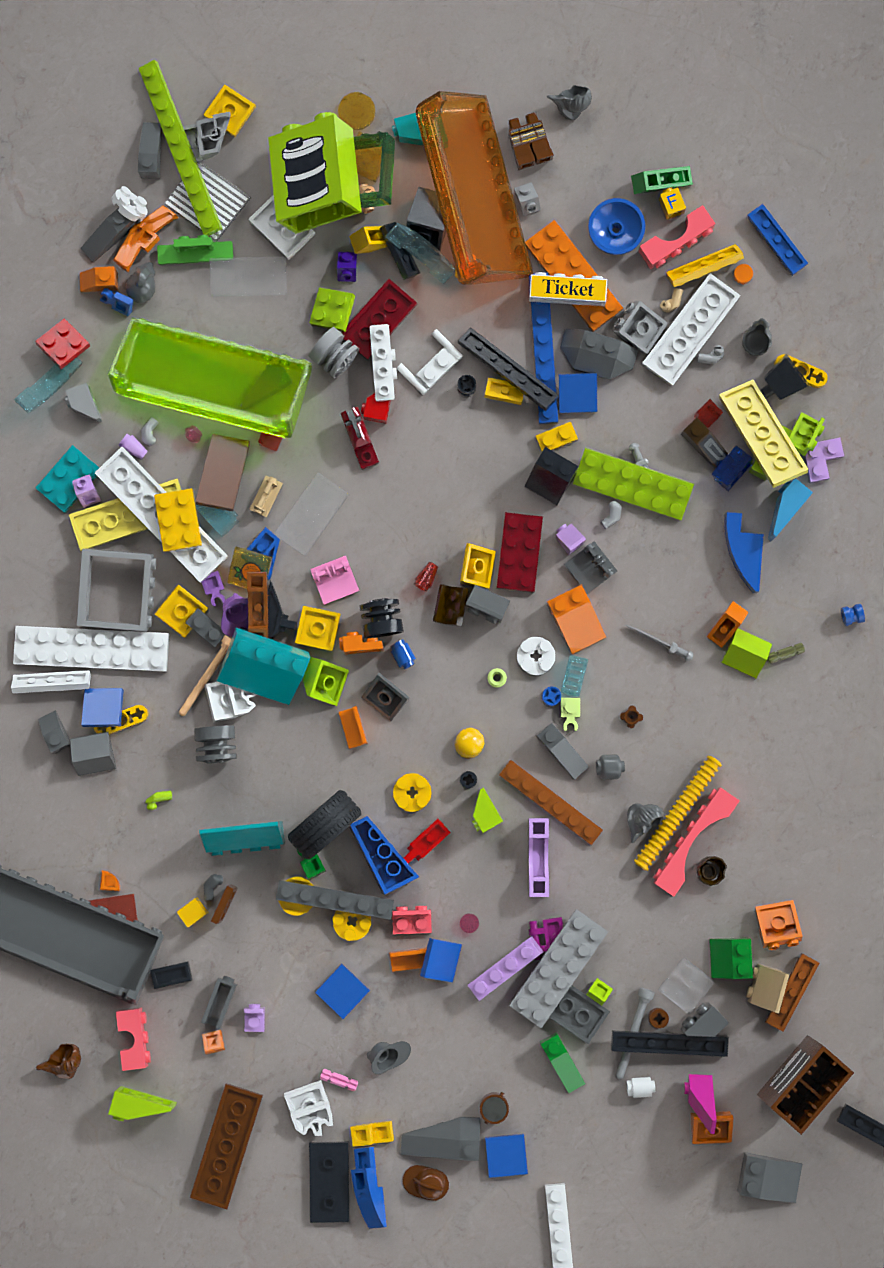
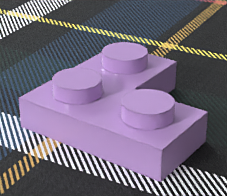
M840 438L817 442L814 450H809L804 456L810 483L830 478L826 460L844 457Z

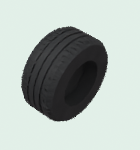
M337 791L288 834V840L293 843V846L297 848L298 852L305 859L310 860L361 816V809L356 806V803L352 801L350 796H347L348 794L345 791Z

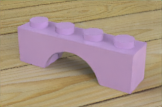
M528 818L529 897H549V818Z
M531 936L468 984V987L480 1001L543 953V950Z

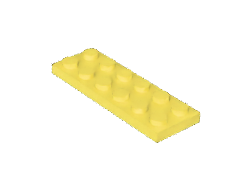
M754 380L719 394L720 401L773 488L808 473L806 464Z
M178 479L159 484L166 492L182 490ZM119 498L69 514L80 551L148 529Z

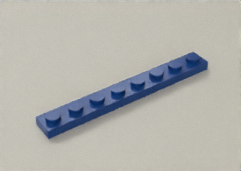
M531 302L536 378L556 393L550 303ZM557 400L547 411L538 406L539 424L558 423Z

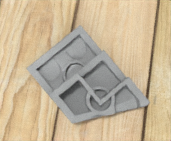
M230 112L215 114L213 118L196 121L197 124L183 126L197 163L219 153L231 116Z

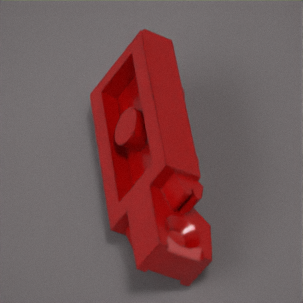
M436 819L407 847L409 853L404 857L405 861L410 863L414 858L418 861L421 858L423 859L451 832L439 819Z

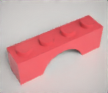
M703 205L687 215L685 219L686 232L679 239L665 241L654 236L639 247L638 252L650 269L661 267L666 263V259L669 257L675 258L682 252L681 249L686 246L688 248L692 247L698 242V238L701 236L705 238L713 232L712 229L716 223Z

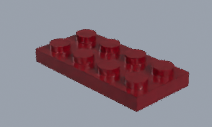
M388 279L347 325L346 332H341L344 335L343 340L345 342L350 340L352 342L351 346L356 345L359 348L358 353L366 360H369L372 357L370 326L388 324L389 334L391 335L418 303L393 281Z
M505 512L497 579L498 589L535 592L543 516Z

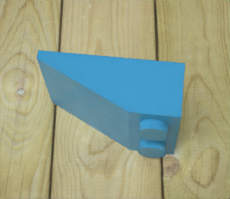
M796 478L784 483L778 491L780 495L775 505L768 536L769 541L777 537L813 493Z

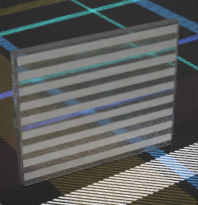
M203 162L197 163L223 228L209 236L217 242L231 223L235 221V218L251 199V196ZM181 180L164 204L201 230Z

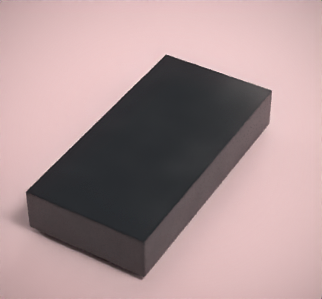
M189 961L150 971L154 989L193 980Z

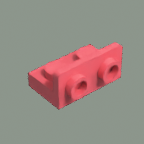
M408 906L396 907V910H392L393 934L432 933L431 909H427V906H415V910H408Z

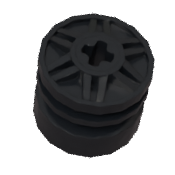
M375 599L359 605L360 611H369V613L362 614L361 618L370 619L371 621L362 625L364 638L385 637L404 632L402 619H393V615L401 612L400 609L391 608L399 605V599Z

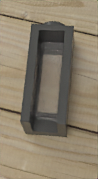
M223 976V979H217L201 1023H207L215 1026L216 1029H221L238 985L234 983L235 979L228 976Z

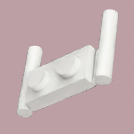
M437 329L431 335L444 348L416 376L402 363L396 368L422 395L463 357Z

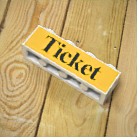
M536 272L535 275L531 274L529 302L605 306L607 279H603L602 276L584 278L583 275L565 277V274L560 273L554 274V276H547L543 272Z

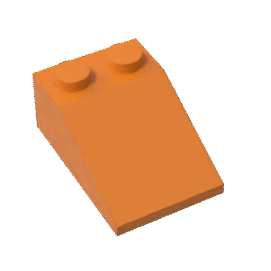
M582 584L547 601L546 604L571 654L606 638Z

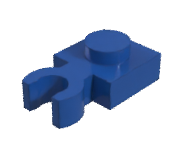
M103 289L101 295H103L100 299L101 302L111 304V309L126 316L131 314L133 299L119 292L113 294L111 290Z

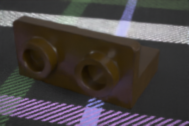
M440 584L433 622L462 627L469 589Z

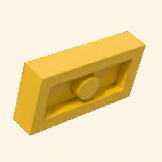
M488 377L484 398L522 405L523 393L507 381Z
M571 421L535 436L541 452L545 447L554 450L578 440Z

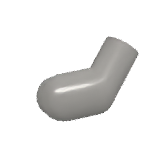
M717 345L709 354L699 353L697 363L716 364L723 358L724 348Z

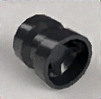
M471 375L461 376L457 384L458 392L464 397L472 396L476 391L475 378Z

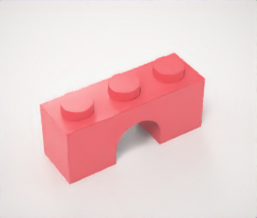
M142 1007L118 1010L116 1012L118 1032L128 1031L132 1033L135 1039L132 1048L120 1051L122 1071L146 1068L148 1063L151 1062L150 1051H147L146 1043L149 1042L148 1032L144 1030V1024L147 1022L146 1013L142 1012Z

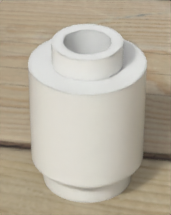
M650 1077L627 1080L628 1096H633V1098L652 1097V1093L655 1092V1081H651Z

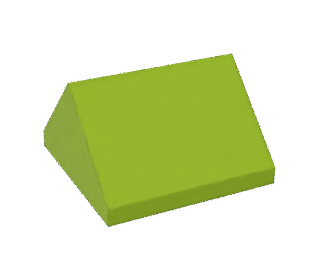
M738 628L721 663L756 679L768 659L772 643Z

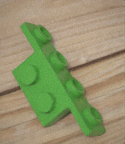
M199 235L197 238L180 236L178 239H173V245L157 246L159 265L232 261L234 259L232 241L213 242L212 238L207 235Z

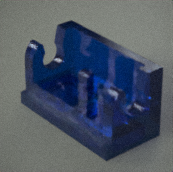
M736 445L713 471L712 476L718 484L729 492L753 464V458Z

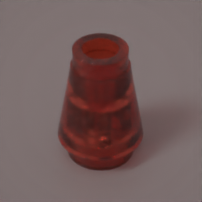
M428 562L415 578L414 585L427 592L428 589L432 588L439 567L432 562Z

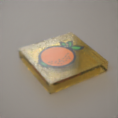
M236 546L227 583L247 589V572H267L268 580L273 557Z

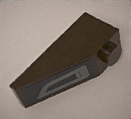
M698 418L691 422L681 433L720 475L735 462L711 431Z

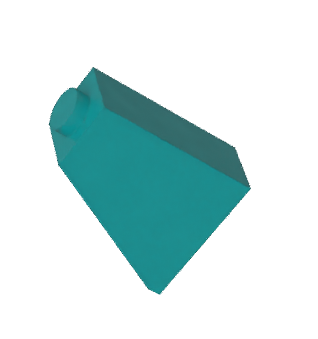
M438 107L394 118L392 131L394 137L398 136L399 142L442 149L448 148V141Z

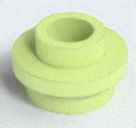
M496 668L489 672L487 679L492 687L499 688L506 683L507 677L502 669ZM494 675H499L501 680L498 682L494 681Z

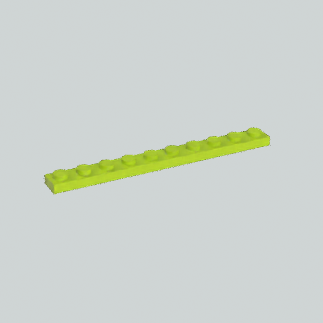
M152 60L139 67V71L203 235L210 236L223 228L159 64L156 60Z

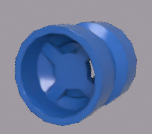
M856 604L851 608L848 606L841 608V616L845 626L852 625L854 622H865V614L861 604Z

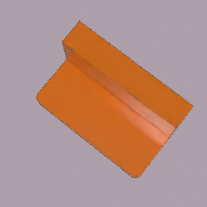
M357 706L339 711L349 749L368 744Z
M427 947L390 952L392 972L422 968Z

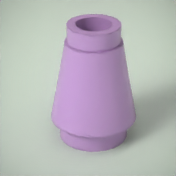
M126 434L118 445L123 447L130 455L140 460L148 452L133 435L130 436L129 434Z

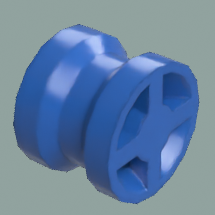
M547 687L542 693V701L547 706H555L561 700V692L556 687Z

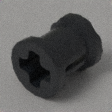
M471 771L464 772L460 777L461 785L469 789L474 787L477 783L475 773ZM468 774L472 775L471 778L474 779V783L465 785L466 781L463 780V777H467Z

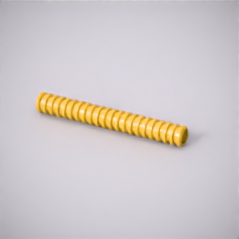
M706 757L707 761H703L704 765H701L700 770L696 771L697 775H694V779L689 781L690 785H687V789L682 791L683 795H679L680 799L675 801L676 805H672L673 809L668 811V815H665L666 819L661 821V825H658L659 829H656L654 831L655 834L651 835L652 839H648L649 843L644 845V850L641 849L642 853L637 855V860L634 859L635 864L643 870H649L648 866H652L651 862L656 860L655 856H659L658 852L663 850V846H666L665 842L670 840L669 837L673 836L672 832L677 830V826H680L679 822L684 820V816H687L686 812H690V807L694 806V801L697 802V797L701 796V791L704 792L703 788L708 786L707 783L711 782L710 778L714 777V773L718 772L717 768L722 766L714 757Z

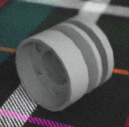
M335 327L329 329L319 339L309 354V358L319 366L327 361L324 371L327 373L331 371L330 376L334 379L349 368L359 352V348L356 345L351 346L352 342L350 340L341 344L344 335Z

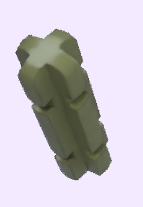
M798 643L794 647L789 646L777 650L776 653H769L768 661L772 664L778 660L795 656V654L804 653V645Z

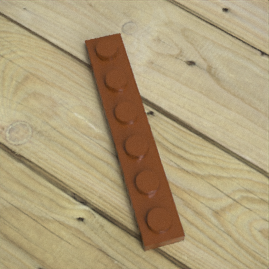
M512 760L509 761L499 776L590 845L595 842L603 829Z

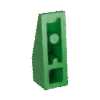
M690 166L643 171L631 175L634 195L661 191L671 187L673 189L693 185Z
M557 1032L540 1041L568 1093L586 1084Z

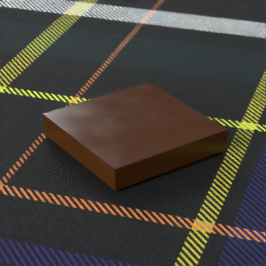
M232 884L227 885L210 922L219 924L223 921L238 889Z

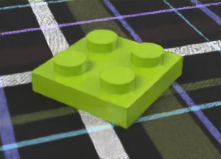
M319 287L309 324L328 329L335 327L339 331L346 332L355 295L353 293Z

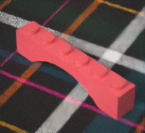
M721 787L711 791L708 796L710 800L707 805L700 807L697 812L699 816L696 821L692 820L686 828L688 832L685 837L681 836L676 842L675 846L677 849L673 854L670 852L664 860L666 865L662 870L659 868L653 876L655 879L653 883L673 897L685 882V860L694 839L710 824L729 817L740 801Z

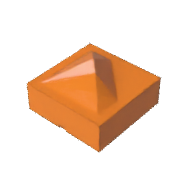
M221 1030L202 1034L206 1055L225 1050Z

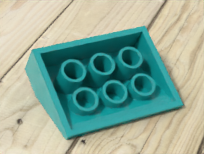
M236 628L216 681L289 705L305 674L310 661V655L307 651Z
M283 821L199 830L206 853L211 852V856L223 855V851L230 850L231 854L242 853V849L250 848V852L262 851L261 847L269 846V850L281 849L280 845L285 844Z

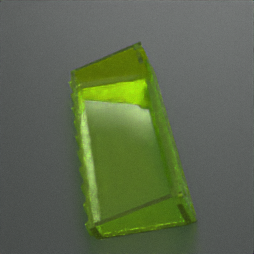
M132 317L111 365L108 377L113 390L122 396L283 438H291L311 375L312 364L305 359L298 360L285 354L279 355L269 350L255 349L250 345L243 346L233 341L220 340L214 336L208 337L198 332H188L179 327L172 328L162 323H153L143 318L137 319Z

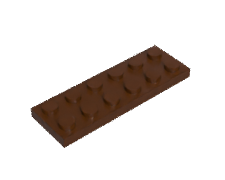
M228 1083L225 1084L190 1198L228 1209L263 1094Z

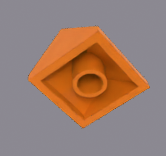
M730 1111L716 1112L715 1134H710L698 1115L691 1113L692 1144L731 1143L734 1118Z

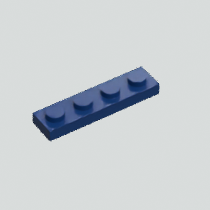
M763 204L747 215V218L792 276L808 265L806 259Z

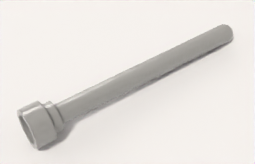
M640 987L638 992L640 1002L630 1031H639L647 1003L653 1000L655 992ZM623 1052L616 1073L617 1079H623L631 1052Z

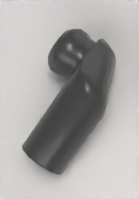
M213 874L205 881L204 900H214V888L223 883L222 875Z

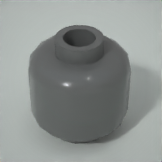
M617 754L602 755L599 760H596V773L603 780L619 779L621 772H625V763L621 761Z

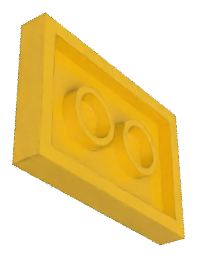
M193 489L154 495L163 552L202 546Z

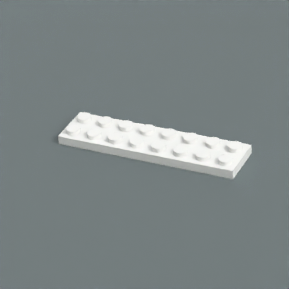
M121 447L95 474L162 543L154 495L167 492ZM199 526L202 546L170 552L202 583L229 556Z
M16 626L13 664L167 672L169 633Z

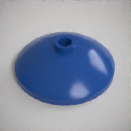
M621 198L608 199L600 203L593 210L588 224L589 235L592 242L601 251L612 255L626 254L634 250L642 241L645 233V219L640 209L634 203ZM618 228L619 232L614 233L612 229Z

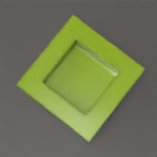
M597 978L586 995L602 1006L613 989Z

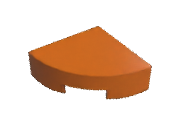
M102 870L100 890L120 891V883L116 876L111 872Z

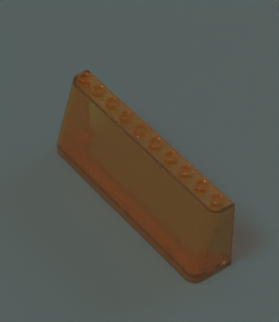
M438 91L417 105L416 118L458 279L463 285H473L527 278L531 274L533 275V270L487 96Z

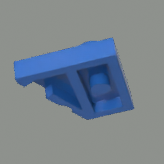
M265 527L241 557L247 562L257 564L261 570L263 569L264 572H267V579L270 580L280 539Z

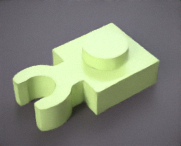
M561 698V717H566V721L563 724L564 731H567L569 723L574 725V731L578 729L575 717H580V698Z

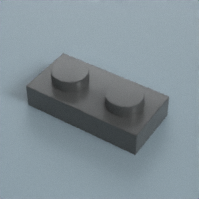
M199 608L185 622L214 647L225 636L221 627Z

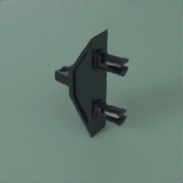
M270 580L268 589V638L273 640L280 632H285L286 628L296 630L297 622L288 620L289 615L284 614L273 583ZM240 627V629L248 631V629Z

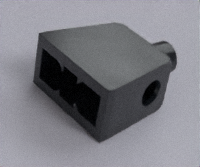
M786 354L764 376L767 385L760 389L765 399L775 393L779 400H782L806 388L808 382Z

